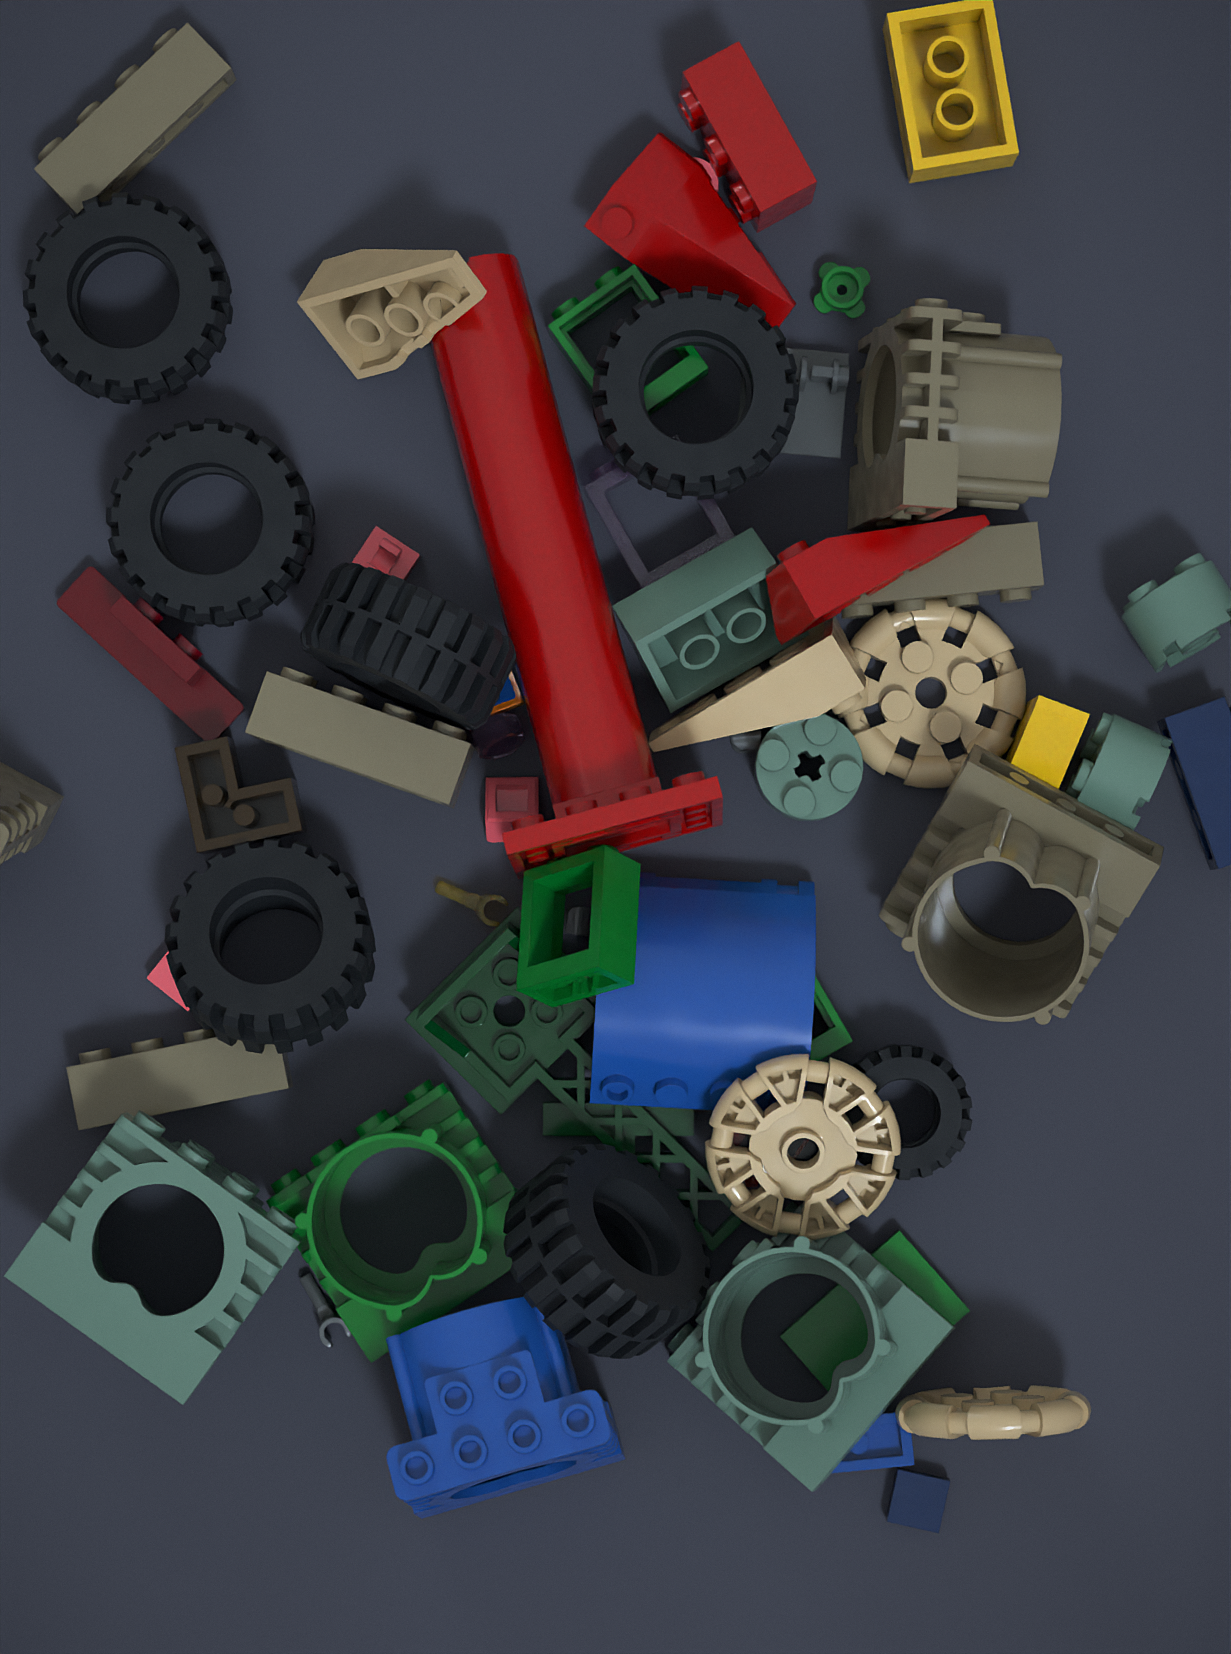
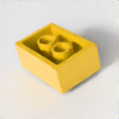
M964 0L887 13L882 30L908 182L915 183L1013 166L1019 154L993 0Z

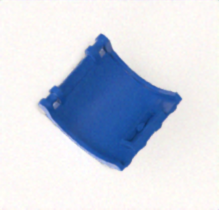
M640 872L635 980L633 985L596 995L590 1103L714 1110L726 1089L737 1078L743 1081L757 1072L756 1065L769 1059L791 1054H809L810 1060L816 967V895L814 882L798 881L797 886L777 885V879H761V882L655 877L653 872ZM808 1081L805 1082L804 1092L807 1091ZM767 1090L755 1099L763 1111L777 1101L770 1090Z

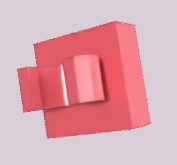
M375 526L352 563L360 564L366 568L371 567L406 581L421 555Z

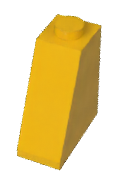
M1041 695L1036 696L1028 701L1025 706L1023 719L1019 722L1006 761L1059 789L1090 714Z

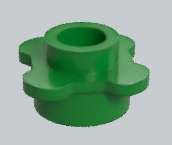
M835 262L823 264L818 272L822 280L820 293L813 300L816 310L822 314H827L830 311L842 312L850 319L860 317L865 310V304L862 301L864 288L870 283L868 271L863 267L853 269L848 266H838ZM845 286L847 289L846 294H838L837 288Z

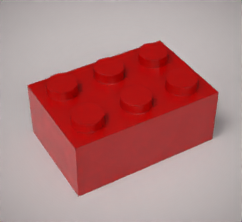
M738 41L683 71L681 91L678 92L681 101L677 104L678 110L691 132L700 130L706 145V149L702 150L706 161L710 163L716 176L719 178L725 175L730 184L732 194L728 196V199L740 222L745 224L750 221L756 233L811 204L817 180L741 43Z

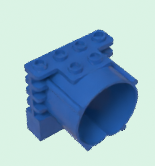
M524 1297L463 1310L386 1338L412 1441L390 1448L386 1459L397 1497L413 1508L414 1514L421 1519L626 1459L612 1407L608 1401L604 1402L600 1394L595 1390L580 1392L568 1345L565 1341V1335L561 1331H553L542 1321L545 1318L536 1306L532 1309Z

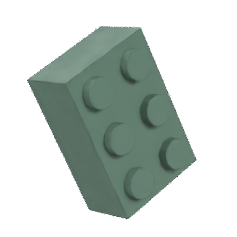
M752 527L612 605L648 678L670 713L810 635L807 631L783 645L778 641L766 581V575L778 565Z

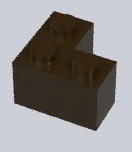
M226 736L175 748L197 853L209 854L232 849L235 844L247 841L250 844L264 842L265 838H283L307 832L297 781L293 778H286L244 787L233 739Z

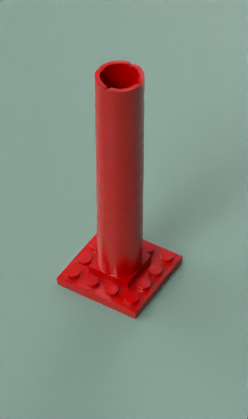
M495 253L469 257L467 265L485 287L487 293L482 300L450 326L445 325L434 334L430 343L508 637L514 644L516 652L515 665L556 818L544 821L543 814L523 817L511 822V831L501 833L507 856L518 879L524 878V871L545 865L552 858H566L585 852L588 847L593 845H610L617 848L619 852L721 826L723 825V795L718 777L705 779L703 771L672 779V788L666 790L661 788L521 267L514 255Z

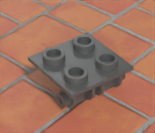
M786 348L789 354L793 353L797 366L796 382L799 385V401L789 436L779 454L840 459L846 387H848L849 353ZM742 375L738 420L741 417L742 412L744 410L746 399L745 385Z

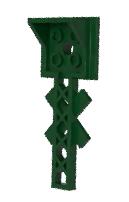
M517 906L405 1018V1021L499 1114H502L538 1079L560 1100L543 1101V1136H596L602 1144L615 1146L616 1152L626 1150L636 1155L639 1163H652V1167L659 1172V1178L660 1163H684L690 1169V1189H676L680 1194L677 1198L679 1200H690V1210L696 1218L694 1225L697 1232L703 1233L706 1246L713 1252L743 1221L732 1213L711 1233L698 1220V1200H721L729 1209L732 1203L724 1193H717L708 1169L675 1137L694 1136V1109L593 1104L590 1101H585V1088H590L591 1077H585V1066L590 1071L592 1070V1054L577 1039L595 1021L596 995L552 1008L516 991L521 909ZM562 950V957L566 956L567 954ZM508 995L520 999L525 1008V1013L521 1020L511 1024L501 1021L494 1009L497 1000ZM569 1049L577 1057V1077H554L547 1069ZM566 1088H577V1099ZM635 1136H652V1152H635ZM660 1141L672 1152H660ZM698 1178L709 1189H698Z

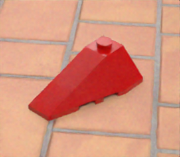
M659 132L612 185L584 227L631 263L667 286L676 288L678 293L691 292L692 286H708V293L723 295V291L726 290L739 295L738 301L749 308L754 303L766 313L765 320L772 327L776 325L780 327L796 306V302L762 252L757 251L738 224L740 220L731 207L727 208L710 183L712 178L703 165L663 133Z
M986 515L830 537L811 547L808 546L804 539L788 547L777 555L781 564L766 575L773 622L778 641L781 645L791 641L841 613V610L861 598L860 595L864 593L868 597L903 576L904 571L909 570V572H912L971 539L990 524Z

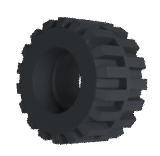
M893 1044L868 1052L864 1055V1058L852 1065L877 1085L874 1090L876 1094L890 1082L911 1080L923 1086L933 1100L935 1113L929 1130L916 1141L901 1143V1154L895 1156L893 1169L897 1172L895 1178L898 1180H910V1178L914 1177L925 1178L933 1175V1171L940 1167L944 1169L952 1162L951 1158L957 1151L961 1152L966 1143L964 1141L967 1131L971 1130L970 1108L973 1107L971 1096H968L965 1088L967 1085L964 1079L956 1072L949 1061L935 1052L919 1046ZM858 1105L845 1113L852 1125L861 1120L865 1115ZM857 1151V1160L864 1166L872 1164L873 1154Z

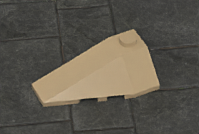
M360 249L323 260L297 300V303L357 379H362L396 370L418 347L422 349L428 344L434 334L445 325L450 326L482 300L487 290L457 250Z
M836 616L809 630V636L777 653L770 659V666L764 670H761L758 666L750 668L734 677L724 687L727 695L717 699L714 693L709 694L651 731L648 744L652 751H662L822 715L830 709L836 715L857 704L862 699L859 692L863 691L866 687V677Z

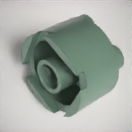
M1197 553L1177 565L1173 569L1176 575L1159 586L1155 580H1151L1128 595L1130 602L1122 608L1125 612L1121 617L1122 621L1156 673L1162 671L1166 662L1171 668L1205 649L1221 638L1217 629L1219 626L1228 621L1231 624V589L1213 561H1205L1201 553Z
M1103 712L1095 729H1091L1082 747L1079 757L1083 758L1076 774H1072L1064 793L1134 831L1141 818L1135 814L1138 806L1142 808L1145 802L1150 801L1171 750L1169 746L1172 744L1173 739L1115 713L1110 715Z
M826 714L772 727L762 740L754 763L755 782L763 800L774 811L797 821H818L840 811L856 794L863 775V758L857 740L847 727ZM805 754L809 760L816 757L820 760L822 766L816 771L818 780L812 782L807 775L799 778L795 774L794 770L800 765L799 755Z

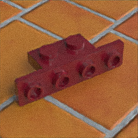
M94 567L86 568L57 600V606L204 741L219 738L244 711V705L197 662L203 655L199 649L181 633L174 639L170 638L158 627L164 618L142 597L133 604Z

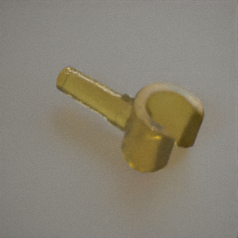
M441 880L435 889V893L476 911L479 920L490 926H498L500 923L486 918L484 915L486 903L491 900H497L499 903L509 906L506 899L500 895L489 893L479 896Z

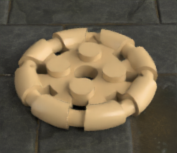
M943 598L926 599V610L895 613L893 611L888 613L884 609L858 630L849 644L863 672L865 673L871 658L886 665L878 681L865 675L866 687L863 691L859 692L862 699L851 708L838 714V718L844 717L849 731L857 740L863 761L883 776L888 772L905 779L903 785L916 788L950 787L974 744L1001 758L1014 741L1010 735L1016 721L1023 719L1026 706V680L1023 667L1017 668L1010 651L1015 647L1008 636L994 621L977 610L976 614H973L959 607H948L947 599ZM913 626L919 641L912 642L906 647L901 648L897 632ZM948 626L966 633L961 648L942 641ZM991 658L998 677L983 683L982 672L976 664ZM932 678L943 685L945 699L939 707L926 708L917 701L915 690L921 680ZM879 704L881 714L886 722L870 728L863 709ZM982 706L997 711L991 728L975 723ZM900 738L919 746L913 760L895 753ZM959 738L965 754L948 760L941 745Z
M791 1054L769 1059L756 1065L757 1072L743 1081L737 1078L726 1089L716 1104L709 1120L713 1131L711 1139L705 1142V1158L711 1181L717 1193H724L732 1203L730 1210L742 1221L763 1233L775 1237L780 1232L797 1235V1237L805 1236L816 1240L849 1230L850 1222L862 1214L868 1217L877 1209L889 1192L897 1174L896 1170L893 1169L895 1156L901 1154V1136L895 1113L889 1101H881L874 1091L877 1085L864 1073L843 1061L831 1057L828 1062L809 1060V1054ZM805 1082L825 1084L823 1098L816 1092H804ZM767 1090H770L777 1101L763 1111L755 1099ZM858 1105L865 1115L861 1120L852 1125L845 1113ZM734 1132L749 1134V1148L735 1146L732 1143ZM807 1138L814 1141L818 1145L819 1150L812 1159L798 1161L789 1155L788 1147L797 1139ZM857 1151L873 1154L872 1164H867L866 1166L856 1165ZM754 1174L761 1187L748 1190L743 1181ZM844 1189L849 1198L838 1205L829 1199ZM784 1198L803 1200L801 1213L782 1211Z
M1031 1385L1027 1392L1011 1390L1010 1386L973 1388L974 1396L967 1393H955L951 1387L928 1390L906 1396L899 1402L895 1410L897 1423L909 1433L944 1439H955L967 1434L971 1440L1019 1439L1021 1434L1043 1437L1067 1433L1084 1426L1090 1419L1091 1414L1090 1403L1081 1393L1064 1388Z

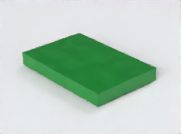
M896 1230L871 1253L876 1260L883 1264L952 1325L956 1324L970 1311L899 1230ZM838 1283L779 1334L782 1340L828 1392L831 1388L832 1376L836 1366L843 1361L856 1358L862 1354L868 1341V1329L862 1309L854 1297Z

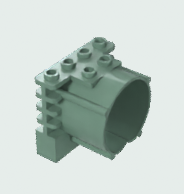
M140 1110L135 1117L125 1112L119 1116L115 1122L116 1124L105 1139L101 1141L93 1156L78 1173L77 1178L67 1192L63 1194L47 1220L41 1223L4 1277L180 1404L184 1405L225 1350L227 1344L244 1323L275 1277L282 1270L295 1249L302 1242L303 1238L295 1232L298 1227L295 1225L293 1218L274 1206L271 1207L269 1212L262 1209L265 1203L256 1197L260 1191L259 1187L236 1171L232 1173L221 1164L215 1162L216 1157L206 1148L191 1139L188 1143L183 1142V1144L179 1141L170 1143L161 1136L166 1128L154 1118ZM166 1184L191 1192L210 1208L222 1231L224 1259L215 1285L199 1303L180 1313L172 1315L159 1313L147 1301L141 1287L135 1288L134 1285L127 1282H116L107 1274L101 1262L99 1227L102 1216L117 1198L140 1186Z
M792 1201L783 1211L800 1214L803 1203L798 1206ZM778 1232L777 1237L773 1236L772 1239L765 1238L761 1243L751 1240L732 1262L734 1268L721 1282L716 1281L708 1289L706 1298L700 1308L702 1312L695 1320L699 1324L694 1328L690 1323H687L669 1343L668 1348L674 1353L667 1363L678 1370L694 1387L713 1401L721 1411L725 1412L747 1434H750L758 1441L767 1453L813 1492L822 1485L952 1333L955 1327L847 1233L842 1232L827 1238L812 1240L805 1236L797 1237V1235ZM797 1274L823 1276L844 1287L862 1309L868 1329V1341L862 1354L856 1358L843 1361L836 1366L832 1376L831 1388L822 1399L805 1403L786 1400L767 1390L749 1369L742 1347L743 1323L754 1299L773 1282Z

